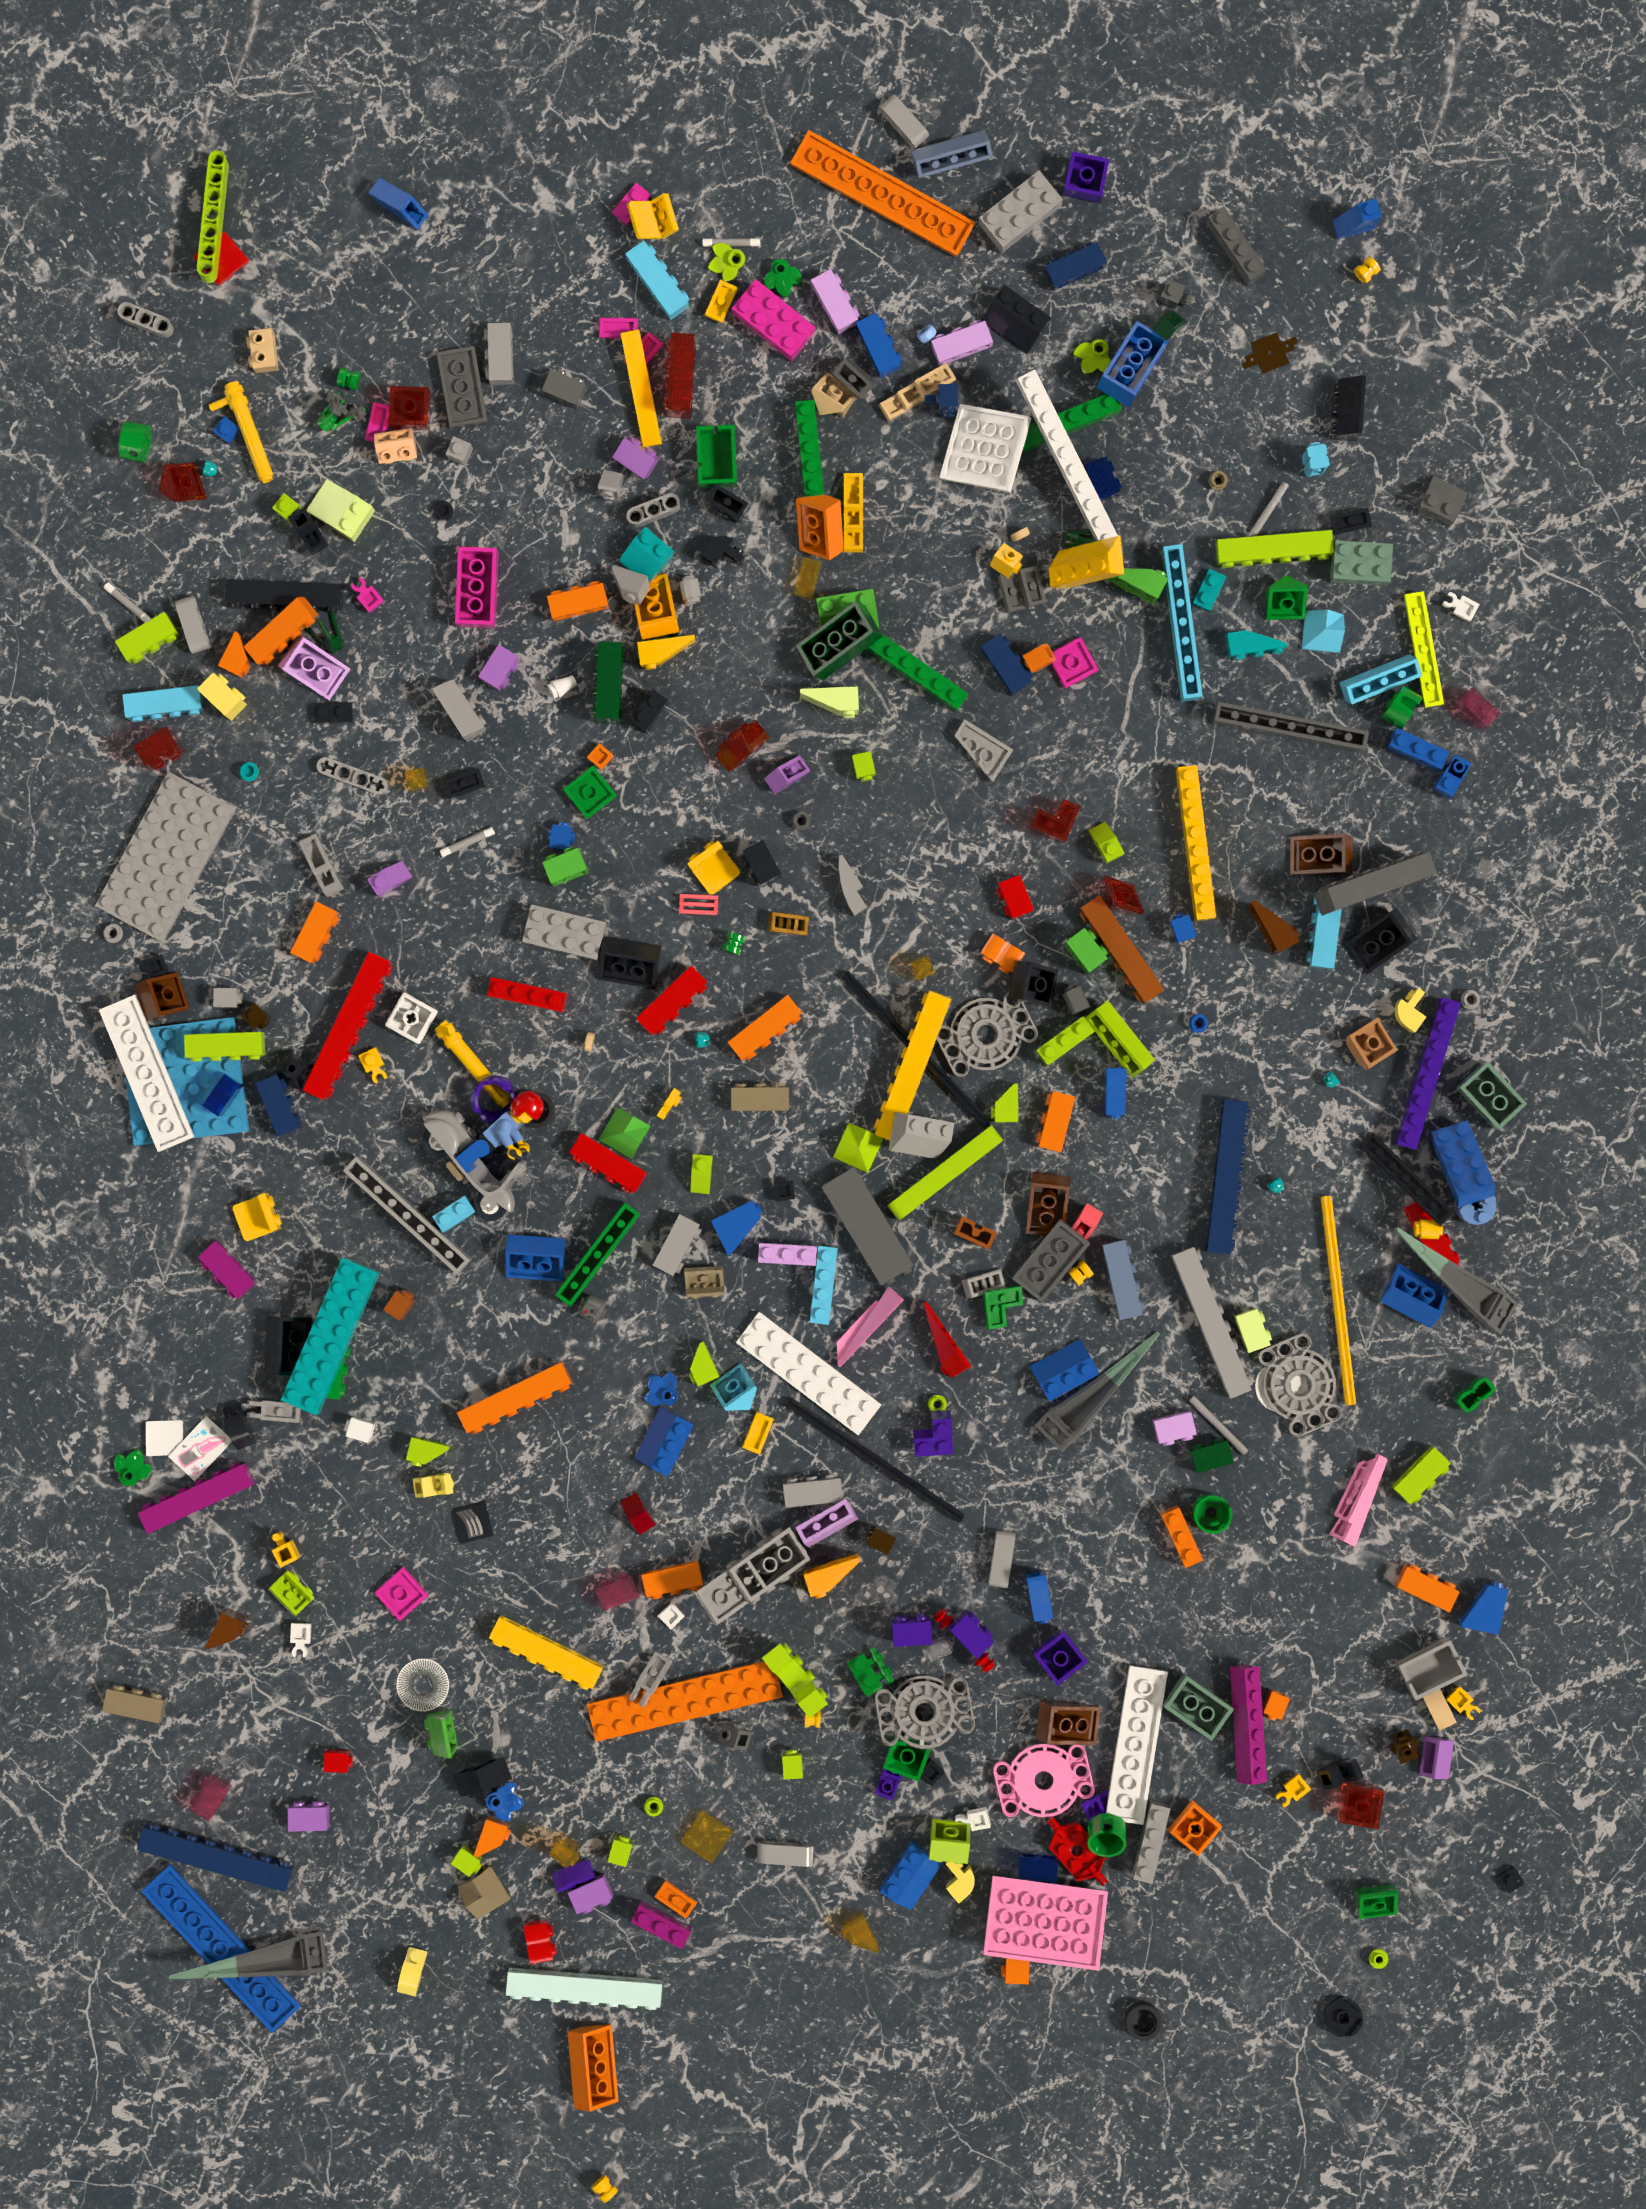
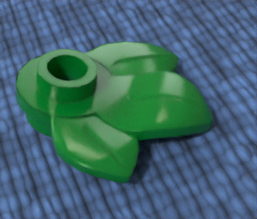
M784 259L775 260L771 264V271L764 279L766 288L769 290L776 288L778 293L785 298L789 296L793 287L792 284L799 285L803 283L799 270L790 267ZM778 265H782L784 267L783 272L780 273L777 271Z
M141 1450L132 1451L127 1458L121 1454H117L115 1457L114 1468L120 1474V1482L126 1487H132L137 1484L138 1480L146 1479L152 1471V1465L143 1464L144 1458ZM127 1474H132L130 1480L126 1479Z

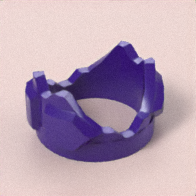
M488 1076L479 1081L471 1095L472 1109L478 1113L482 1121L488 1123L495 1122L504 1113L511 1110V1103L518 1095V1090L516 1087H513L510 1080L506 1077ZM488 1084L498 1085L510 1093L511 1102L500 1111L484 1109L478 1102L479 1092L482 1087Z

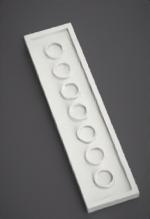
M136 995L100 1009L99 1012L157 1151L161 1152L194 1138L193 1131Z
M761 1312L756 1315L736 1342L857 1435L861 1433L881 1406L878 1401Z
M1129 1665L1105 1813L1117 1815L1124 1822L1144 1825L1168 1672Z

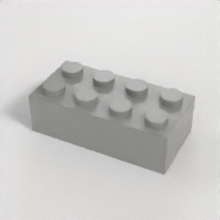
M1039 170L980 216L978 224L999 251L1003 253L1062 206L1063 199Z
M531 904L522 942L599 961L607 923Z

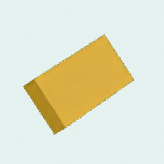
M756 1411L742 1448L760 1455L774 1418Z

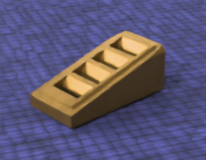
M770 912L768 915L767 932L807 936L809 917ZM775 918H778L777 928L775 927ZM783 918L786 919L785 929L782 928ZM791 919H794L793 930L790 929ZM799 920H802L801 931L798 930Z

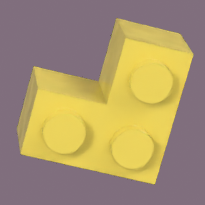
M212 673L197 689L224 716L232 721L247 705L243 701L246 697L235 687L230 689L226 685L229 681L221 674L217 676L215 673Z

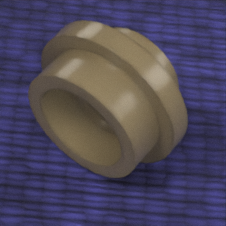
M1215 471L1210 475L1208 482L1212 489L1222 490L1226 487L1228 478L1224 472ZM1215 478H1220L1221 483L1216 484L1214 481Z

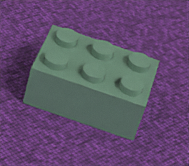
M1335 540L1333 543L1334 554L1331 556V583L1387 586L1391 582L1393 544Z
M1483 1062L1456 1087L1459 1093L1494 1130H1500L1527 1105L1489 1062Z
M1186 1673L1182 1674L1163 1702L1164 1708L1211 1741L1234 1710L1230 1704Z

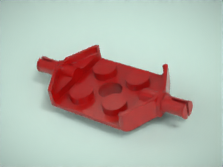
M1053 1816L1050 1817V1820L1048 1819L1046 1822L1052 1827L1054 1834L1049 1844V1849L1070 1871L1076 1881L1094 1877L1101 1886L1105 1885L1104 1882L1107 1884L1108 1880L1101 1873L1106 1857L1098 1856L1091 1852L1088 1848V1833L1078 1822L1059 1825ZM1073 1846H1081L1082 1852L1079 1855H1074L1071 1852Z

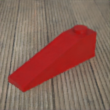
M925 1301L923 1303L939 1360L942 1364L940 1369L945 1376L950 1375L953 1378L970 1368L971 1365L928 1302Z

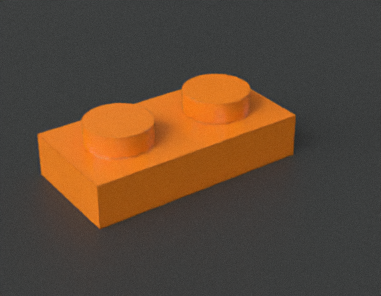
M667 1880L664 1881L654 1896L685 1919L697 1904L696 1900Z

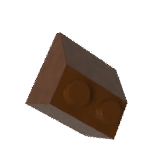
M178 972L146 979L135 985L146 1021L164 1018L190 1009Z
M230 1608L224 1610L205 1648L211 1649L233 1641L239 1636L241 1637L249 1627V1623H247L249 1617Z

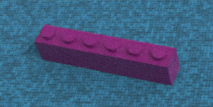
M240 1462L229 1466L230 1470L225 1473L220 1470L212 1474L213 1478L208 1481L203 1478L194 1482L195 1487L188 1489L186 1486L177 1490V1495L173 1497L168 1494L160 1498V1503L153 1505L151 1502L141 1507L143 1511L139 1512L138 1515L146 1533L149 1534L256 1484L247 1464L241 1465Z
M1248 1664L1230 1666L1237 1782L1249 1785L1267 1782L1260 1667Z

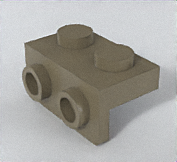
M723 1266L684 1268L685 1294L687 1298L697 1299L706 1296L716 1298L724 1295Z

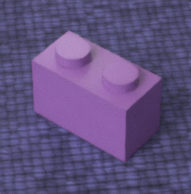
M633 436L631 438L625 437L612 458L641 478H648L660 459L656 455L657 452L649 447H643L640 445L641 441Z
M498 644L479 674V679L498 691L501 688L505 689L510 681L509 675L511 672L515 673L520 665L518 662L519 657Z
M297 1801L288 1807V1832L327 1831L330 1827L329 1804H324V1801H314L312 1804Z
M605 1874L568 1890V1895L576 1914L581 1912L582 1914H587L593 1910L592 1907L600 1905V1907L605 1906L613 1898V1892Z

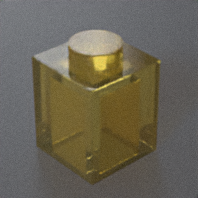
M424 767L405 771L407 787L410 792L430 789L427 772Z
M928 955L910 963L917 982L935 974Z

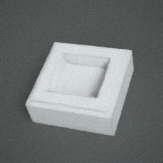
M672 1602L658 1614V1617L670 1629L685 1616Z

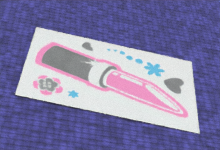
M206 1416L168 1457L189 1477L196 1481L232 1441L227 1434Z

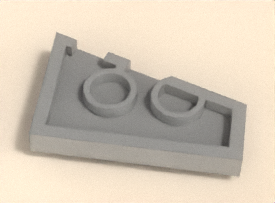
M965 719L954 735L993 783L1013 749Z

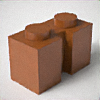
M961 1216L954 1234L990 1249L997 1232L985 1226L977 1229L974 1227L976 1222Z
M407 1289L397 1290L383 1310L397 1320H403L417 1301L413 1298L415 1294Z

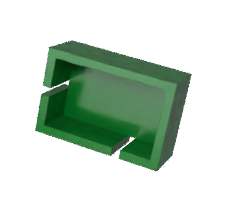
M717 425L718 434H714V426H696L699 488H713L715 484L720 487H737L735 425Z

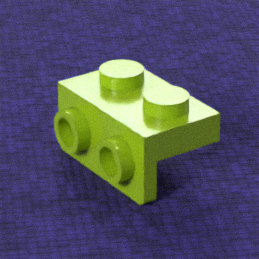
M287 1570L268 1590L295 1617L314 1599V1596L309 1587L303 1586L299 1582L300 1579L294 1572L290 1573Z

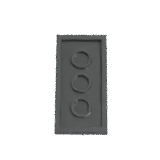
M475 346L437 352L450 429L488 423Z
M1060 1219L1014 1274L1012 1279L1039 1301L1043 1302L1090 1245V1242Z

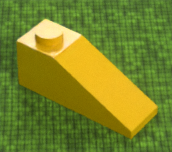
M695 635L637 642L641 668L645 667V670L656 669V666L663 664L696 642Z

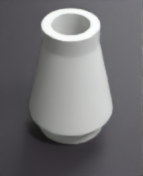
M573 675L566 678L553 680L547 687L551 696L555 699L557 697L561 698L569 690L577 686V682Z

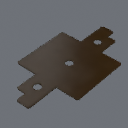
M1274 333L1252 342L1251 345L1254 353L1245 357L1246 362L1242 363L1244 369L1259 364L1264 374L1289 364L1286 353L1295 350L1294 344L1298 343L1296 337L1281 342L1278 333Z

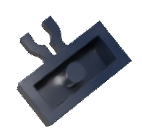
M939 384L937 395H925L924 406L938 405V416L946 419L953 418V415H957L958 384Z

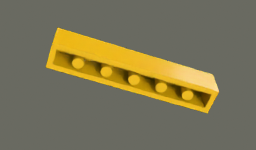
M502 1615L498 1618L489 1637L494 1645L499 1647L506 1646L510 1648L509 1652L517 1656L522 1654L527 1657V1661L533 1664L538 1662L544 1665L543 1668L551 1673L556 1671L561 1674L563 1679L567 1681L574 1680L578 1682V1686L586 1690L589 1688L593 1689L604 1667Z

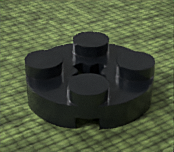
M1337 1997L1325 2008L1323 2019L1326 2027L1337 2037L1353 2036L1358 2033L1363 2024L1361 2008L1350 1998ZM1341 2013H1342V2014L1347 2013V2016H1346V2017L1348 2018V2020H1347V2021L1342 2020V2021L1340 2022V2021H1339V2019H1340L1339 2015H1340Z

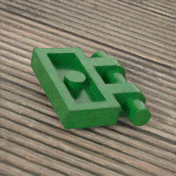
M875 1647L869 1650L872 1656L870 1659L867 1660L863 1653L847 1662V1666L865 1697L883 1688L880 1683L881 1680L885 1679L887 1684L894 1681L890 1668L886 1667L882 1654L878 1653ZM876 1664L880 1672L875 1674L871 1666Z

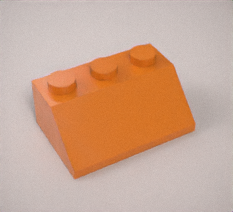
M828 495L797 498L799 549L830 561L844 551L840 499Z

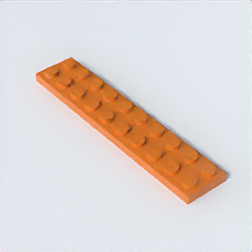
M808 130L790 162V165L955 257L958 256L976 222L810 130Z
M764 1661L658 1686L645 1707L639 1705L646 1692L644 1690L640 1691L635 1701L629 1700L631 1693L587 1703L595 1741L598 1742L781 1698L783 1694L779 1677L771 1671Z

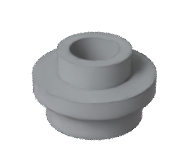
M109 924L105 927L103 935L108 942L117 943L123 937V930L117 924ZM112 930L117 932L115 937H112L110 934Z
M1467 990L1461 995L1460 1001L1466 1009H1474L1480 1003V996L1474 990ZM1468 996L1473 998L1472 1003L1467 1002Z

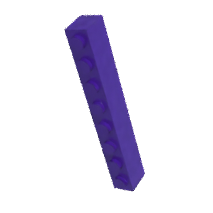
M1444 997L1438 998L1394 1145L1417 1150L1459 1012L1460 1002Z

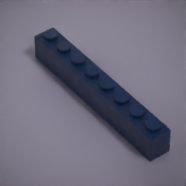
M1222 1100L1205 1252L1230 1255L1231 1251H1234L1235 1240L1232 1239L1233 1232L1237 1230V1221L1234 1219L1235 1213L1239 1211L1237 1194L1241 1193L1242 1183L1239 1182V1175L1243 1174L1244 1169L1241 1157L1245 1156L1246 1144H1243L1244 1136L1247 1137L1248 1125H1245L1246 1117L1249 1118L1250 1106H1247L1248 1102Z
M156 1823L146 1824L142 1829L137 1846L138 1851L282 1892H286L289 1887L294 1866L290 1865L289 1861L272 1860L271 1856L264 1854L260 1856L254 1855L251 1850L242 1849L240 1851L234 1849L235 1847L230 1844H216V1841L212 1839L201 1840L198 1839L197 1835L190 1833L186 1835L180 1834L179 1830L173 1828L166 1830L160 1828L161 1826Z

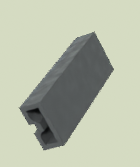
M855 1167L821 1186L880 1285L885 1284L887 1287L896 1281L895 1277L899 1274L903 1277L912 1271L913 1263Z

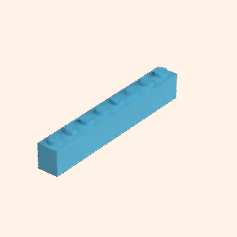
M1183 545L1164 546L1161 550L1163 570L1166 574L1165 577L1169 578L1165 585L1181 702L1200 700L1203 695Z

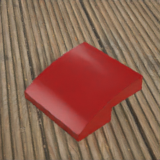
M225 231L222 233L218 276L214 281L217 286L232 278L236 271L249 263V259ZM208 251L205 255L209 256L213 251ZM198 252L193 256L196 262L198 260ZM211 269L205 270L207 274L211 271Z

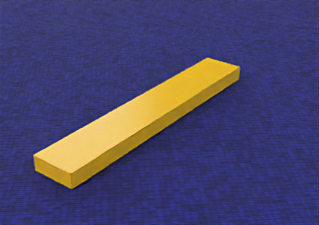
M640 330L621 333L643 447L662 445Z

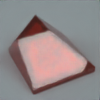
M196 463L168 464L163 466L158 492L173 502L207 499Z
M1106 875L1103 877L1105 895L1111 909L1125 914L1143 915L1145 913L1134 885Z

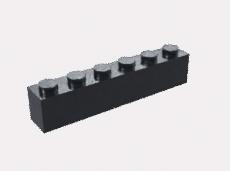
M226 579L225 603L233 609H242V606H249V609L260 610L261 607H269V610L278 611L280 608H286L297 597H305L316 612H318V609H326L328 613H337V610H343L344 587L341 584Z

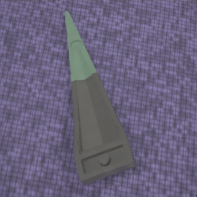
M1394 1228L1398 1235L1481 1324L1487 1326L1496 1335L1502 1334L1518 1305L1511 1296L1451 1262L1400 1228Z
M1159 1332L1154 1333L1106 1372L1048 1411L1034 1426L1063 1453L1087 1428L1159 1336Z
M323 1932L300 1935L238 1956L176 1973L168 1978L304 1976L327 1972Z

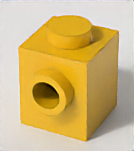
M1004 543L993 556L990 567L1009 579L1013 573L1017 574L1022 566L1020 561L1023 555Z

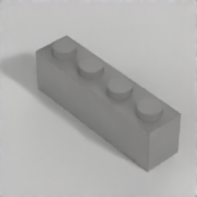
M1149 1800L1132 1871L1134 1880L1153 1884L1170 1813L1168 1804Z

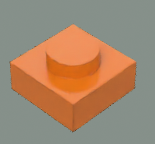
M600 743L587 756L600 770H603L614 757Z

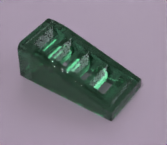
M1172 310L1163 316L1153 329L1167 341L1187 322L1175 310Z

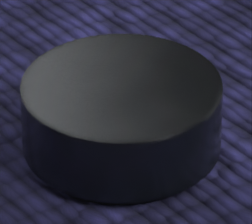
M440 501L435 505L434 514L439 520L447 521L452 518L454 510L449 502Z

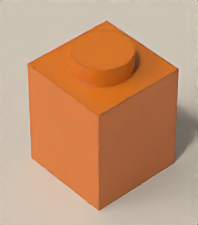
M1042 644L1023 655L1025 659L1024 664L1032 673L1038 672L1056 661L1048 644Z
M1269 1689L1262 1706V1712L1265 1713V1717L1276 1721V1718L1282 1720L1290 1698L1285 1694Z

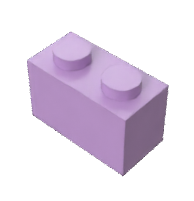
M1191 1411L1152 1420L1157 1442L1159 1444L1163 1443V1446L1174 1444V1440L1182 1439V1441L1191 1440L1193 1435H1197Z

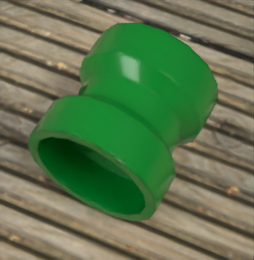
M341 367L337 377V386H346L350 390L357 391L361 373L358 371L350 372L347 368Z
M728 931L726 935L727 941L723 944L722 950L740 956L741 948L739 946L745 942L746 937Z

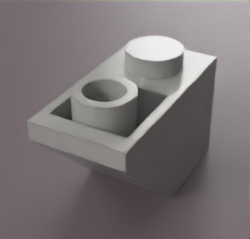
M608 470L603 471L598 484V491L604 500H619L624 479L623 474Z

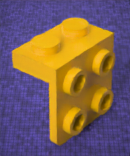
M663 193L652 201H630L627 203L634 232L638 239H665L679 230L669 194Z
M719 841L708 843L704 847L705 851L700 855L698 852L692 855L688 863L689 868L711 895L718 892L740 875V870L725 852Z
M263 1193L258 1195V1197L233 1206L235 1217L245 1241H250L281 1229L282 1221L279 1214H276L274 1210L275 1202L273 1197L269 1196V1193Z

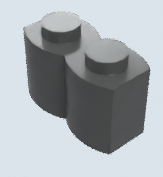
M1074 984L1064 989L1065 993L1062 994V997L1071 1016L1090 1007L1081 986L1077 987Z

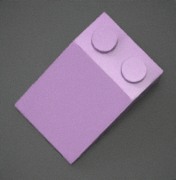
M301 635L294 640L278 664L281 669L328 700L331 699L350 670L349 667Z

